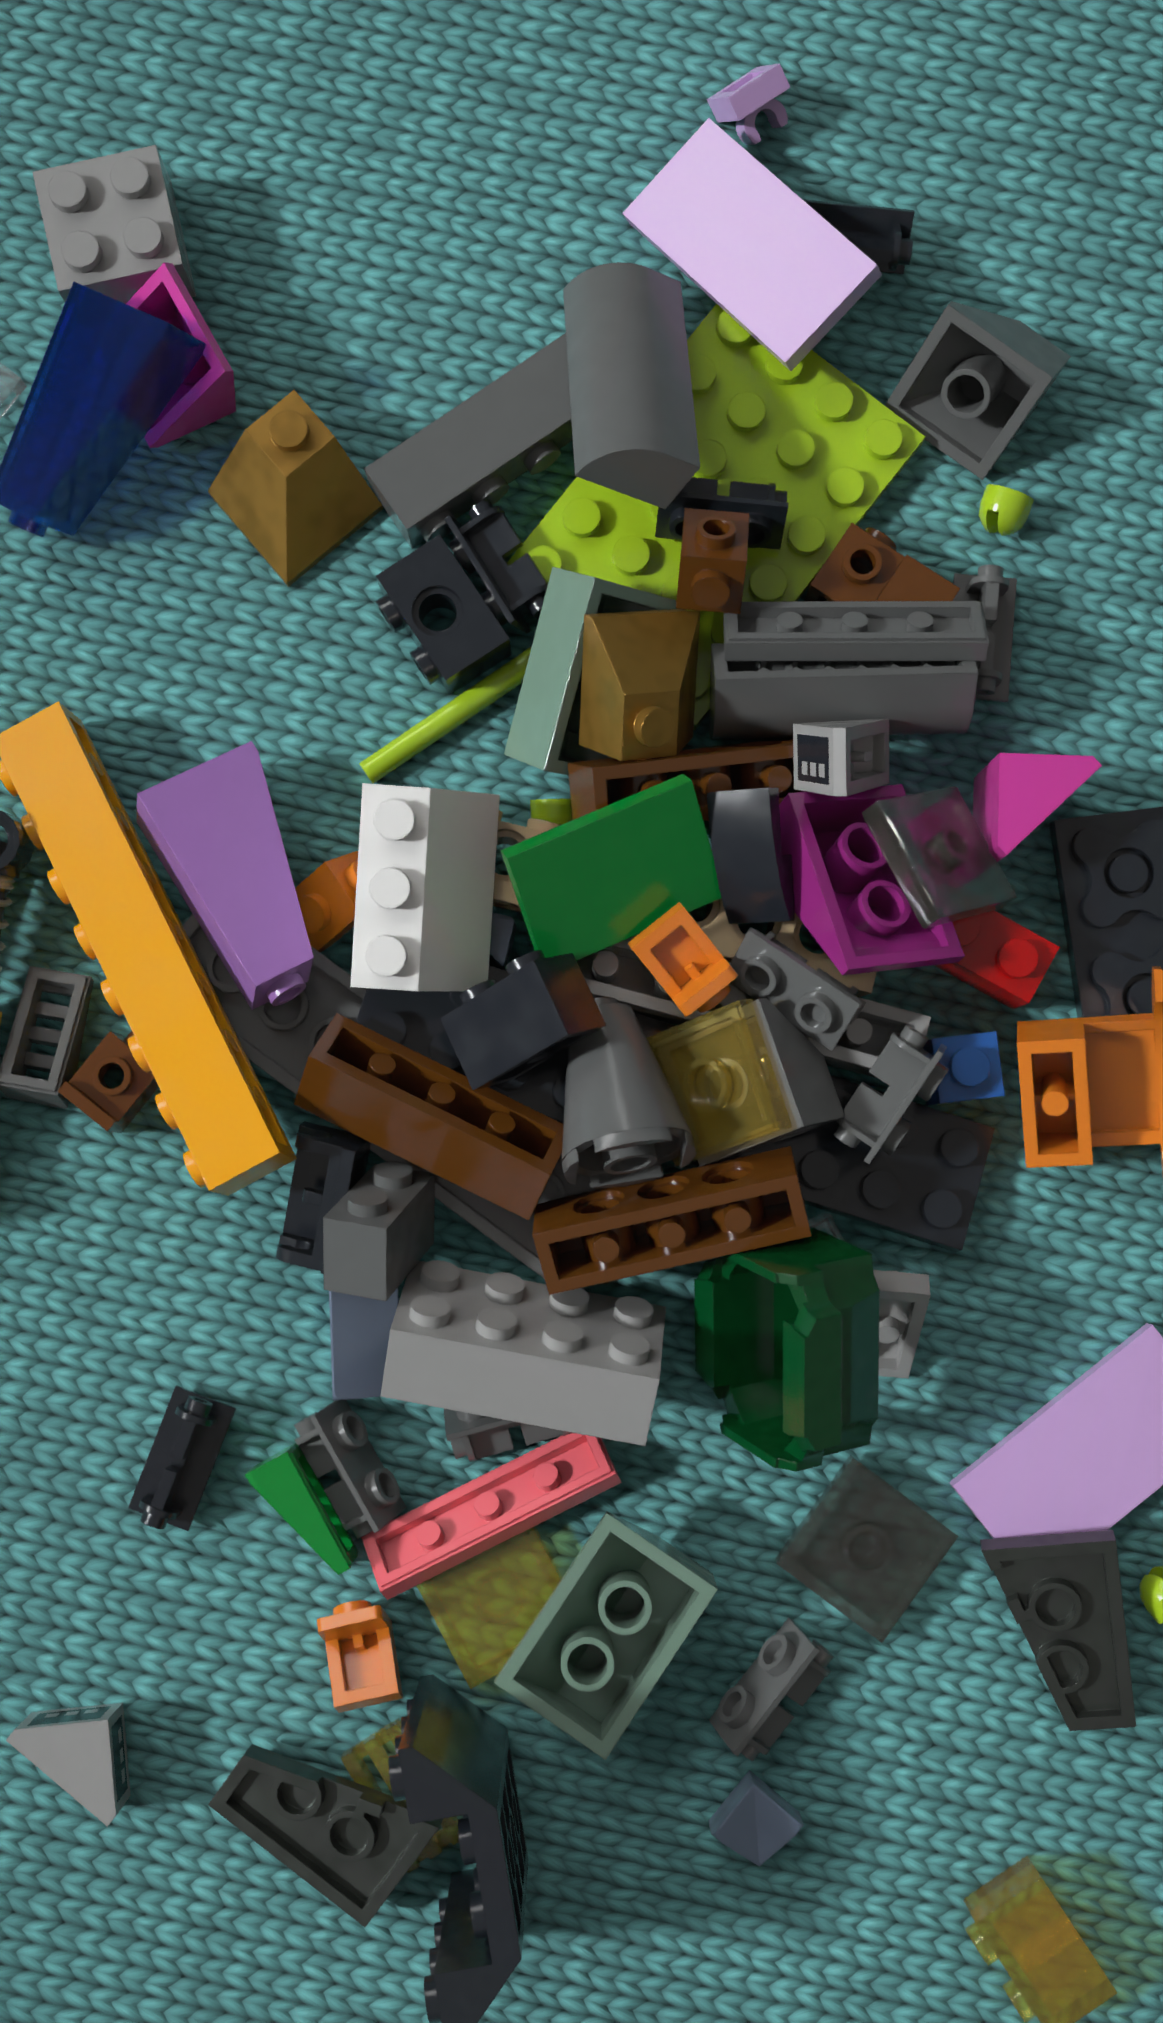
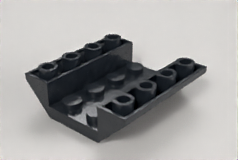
M432 1674L420 1676L414 1698L407 1700V1716L401 1718L402 1735L395 1737L396 1755L389 1756L390 1784L394 1801L406 1800L410 1824L463 1815V1818L458 1819L461 1856L464 1865L476 1863V1867L474 1869L452 1872L448 1897L439 1898L440 1922L434 1923L435 1948L429 1949L431 1975L424 1977V1997L429 2023H478L522 1959L528 1853L507 1728Z

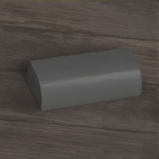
M617 262L599 265L582 272L563 289L575 476L666 509L700 469L681 282L638 264Z
M712 643L709 709L710 739L793 738V724L865 719H889V735L966 733L973 715L978 669L975 661H725L724 643Z

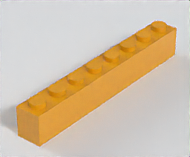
M58 701L0 733V757L2 759L0 761V779L14 797L19 795L28 813L21 817L23 828L32 843L39 850L45 849L52 863L53 869L47 871V876L53 890L64 904L68 905L71 903L80 923L74 926L73 929L80 946L90 959H98L107 978L100 983L105 999L118 1016L125 1015L134 1034L127 1039L134 1059L146 1073L152 1072L161 1090V1093L155 1095V1101L163 1119L171 1129L176 1130L179 1128L189 1150L183 1153V1160L192 1179L200 1188L207 1186L211 1192L229 1196L296 1160V1155L83 722Z

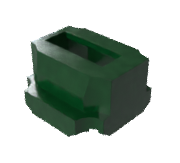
M814 1227L810 1228V1237L705 1261L698 1278L694 1279L695 1371L714 1391L718 1399L723 1398L727 1414L722 1415L723 1422L720 1423L721 1433L772 1467L795 1472L822 1465L823 1456L869 1445L872 1426L878 1419L880 1290L873 1272L872 1254Z

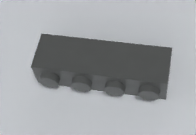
M566 333L364 468L371 490L412 549L423 541L429 542L439 534L442 539L452 532L445 521L447 516L450 515L457 520V518L483 500L488 499L492 505L495 504L508 492L510 488L509 483L527 471L534 475L547 469L560 456V449L573 441Z

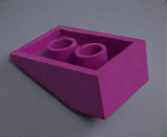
M903 784L880 786L849 796H830L813 792L787 794L779 805L782 855H792L794 911L842 976L957 963L964 957Z

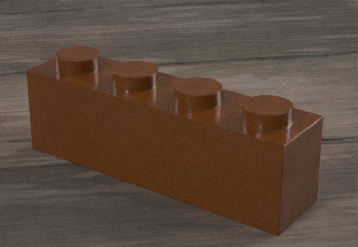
M336 1013L309 1054L294 1101V1105L527 1220L530 1219L562 1154L564 1124L489 1087L472 1090L466 1076Z

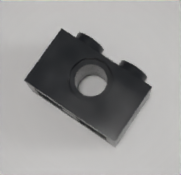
M440 534L376 575L383 596L376 600L375 603L391 629L398 633L405 628L418 647L410 652V656L429 685L440 680L449 695H451L512 655L510 638ZM436 608H447L457 615L454 623L442 631H433L423 625V620L431 610Z

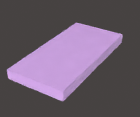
M710 118L704 122L622 213L631 226L790 371L800 363L882 276L875 262Z
M1146 1323L949 1482L993 1539L1109 1530L1163 1486V1337L1152 1324Z

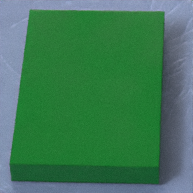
M684 774L500 850L534 950H542L545 958L573 953L577 961L641 933L678 902L690 912L722 898L713 853L692 780Z

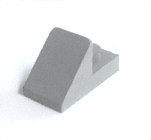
M873 1270L880 1290L879 1376L908 1379L931 1295L929 1275Z

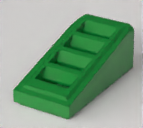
M294 1443L255 1465L245 1474L252 1487L331 1569L339 1575L351 1568L359 1551L349 1532L343 1528L340 1518L324 1492L325 1488L322 1482L315 1476L299 1445L297 1446Z

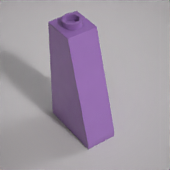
M250 741L137 793L136 822L251 1010L269 1001L273 1006H278L298 996L306 988L314 956L259 752L253 742Z

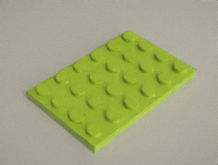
M716 303L687 339L700 469L693 477L718 480L717 495L729 496L731 481L767 485L775 483L776 490L787 491V502H789L781 549L748 548L742 602L798 601L809 588L811 582L851 523L859 525L921 447L925 436L813 350L790 371ZM576 477L523 542L524 545L515 552L507 563L511 565L528 553L547 582H549L552 567L677 600L682 541L655 537L658 506ZM700 611L694 731L708 715L710 709L711 644L724 643L723 612Z

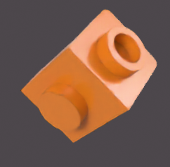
M358 851L325 861L295 888L310 945L318 952H322L332 946L354 927Z
M680 902L628 942L634 953L671 997L685 1017L696 1010L703 1013L718 1005L731 990L728 984L738 976L737 972L722 956Z
M365 1600L346 1602L334 1607L333 1615L317 1619L318 1634L325 1641L333 1705L339 1713L403 1698L392 1621L380 1605L372 1606L370 1601Z

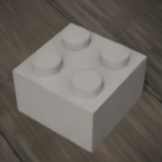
M156 145L33 171L58 292L77 323L117 314L164 262L173 263L191 297H196L172 183Z

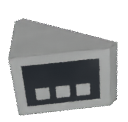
M889 719L793 724L794 789L830 796H849L889 784Z
M123 1702L31 1712L6 1739L9 1744L107 1827L131 1796Z

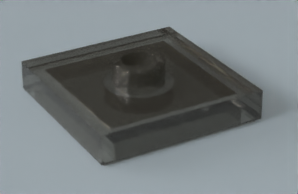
M956 786L879 800L862 812L867 826L923 929L1001 909L1017 898L999 863L989 853L988 843Z
M850 1455L779 1552L775 1561L780 1567L883 1643L959 1536Z

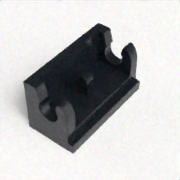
M306 1121L299 1125L295 1142L297 1159L294 1165L283 1233L280 1235L277 1246V1259L289 1264L321 1271V1274H324L323 1217L366 1173L371 1142L348 1131Z

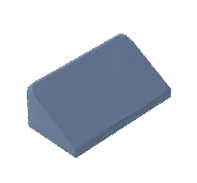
M398 1288L387 1301L329 1291L333 1400L381 1396L390 1328L399 1303Z

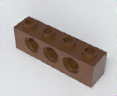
M793 738L684 749L676 756L627 761L606 758L568 763L572 820L681 774L686 775L692 780L703 821H709L707 792L768 787L778 788L779 805L788 793L807 792L794 789Z
M788 1146L665 1174L663 1177L648 1182L623 1187L604 1188L538 1203L535 1208L532 1236L549 1295L806 1238L811 1236L792 1148Z

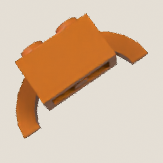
M1152 966V1013L1017 1021V1053L1026 1168L1093 1165L1092 1147L1160 1144L1163 1175V968Z

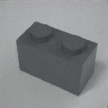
M389 1161L380 1164L375 1163L323 1217L324 1290L381 1301L389 1299L434 1244L435 1174L413 1170L410 1165L403 1162Z

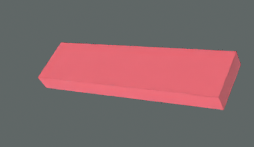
M570 1432L568 1435H562L391 1520L376 1533L371 1531L361 1538L379 1590L389 1600L622 1482L602 1438Z

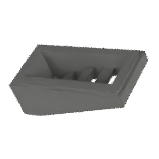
M34 966L29 967L0 1067V1090L6 1097L46 1106L68 1108L69 1100L61 1095L58 1090L65 1081L69 1082L77 1072L94 983L91 976ZM42 992L71 997L69 1007L40 1002ZM37 1018L64 1022L63 1029L59 1031L37 1027ZM32 1043L56 1047L55 1056L30 1052ZM27 1069L48 1072L50 1073L49 1079L43 1080L26 1077Z

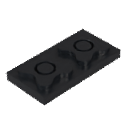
M1163 807L1052 821L1049 826L1077 1018L1152 1013V966L1163 968Z

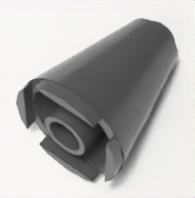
M612 997L594 998L606 1026L567 1048L562 1144L563 1173L570 1184L576 1185L577 1175H584L589 1178L590 1188L601 1189L630 1186L652 1181L664 1176L663 1163L678 1157L681 1169L693 1160L697 1154L694 1136L633 1009L628 1005L618 1003V1000Z

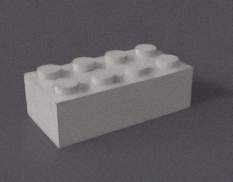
M419 1261L407 1275L390 1328L380 1397L646 1446L660 1381L666 1307L651 1304L639 1297L625 1296L617 1298L586 1292L582 1288L549 1295L546 1284L522 1280L511 1273L497 1272L488 1274L461 1269L447 1261Z

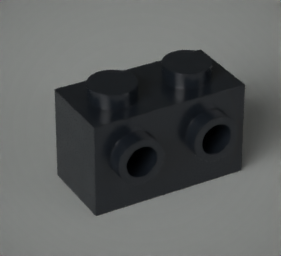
M542 950L525 954L506 965L505 968L509 976L498 983L495 979H491L465 990L459 995L463 1004L440 1018L472 1090L511 1081L606 1026L573 953L545 958Z

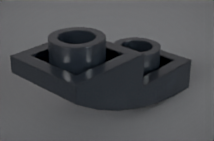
M768 787L707 792L713 858L723 906L729 924L795 921L792 855H782L779 789Z

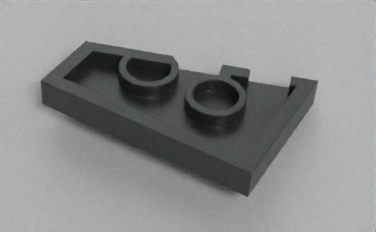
M1113 1530L980 1540L981 1551L991 1571H994L1006 1596L1007 1604L1035 1655L1040 1672L1069 1731L1136 1727L1117 1545Z
M253 1744L245 1752L208 1804L364 1927L368 1925L437 1832L443 1819L410 1824L406 1801L395 1802L393 1796Z

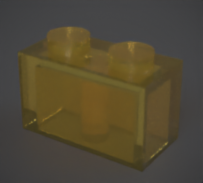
M1025 1856L963 1899L975 1921L965 1930L987 1965L989 1966L999 1959L1012 1978L1002 1986L1025 2023L1034 2017H1037L1040 2023H1075L1117 1994V1991L1028 1856Z

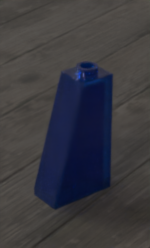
M74 281L0 465V505L11 510L8 522L41 537L45 536L48 527L74 536L199 361L206 344L166 321Z

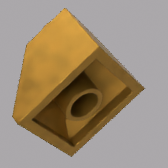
M295 390L245 429L208 489V493L288 587L383 510L382 504L338 440Z
M671 609L584 614L579 745L619 761L676 756L693 738L700 626L699 610Z

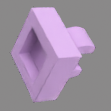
M780 64L759 66L708 98L707 101L717 123L736 121V132L740 140L746 145H755L761 141L760 135L755 128V118L760 111L767 115L772 128H780L788 124L785 107L774 98L789 89L790 85Z

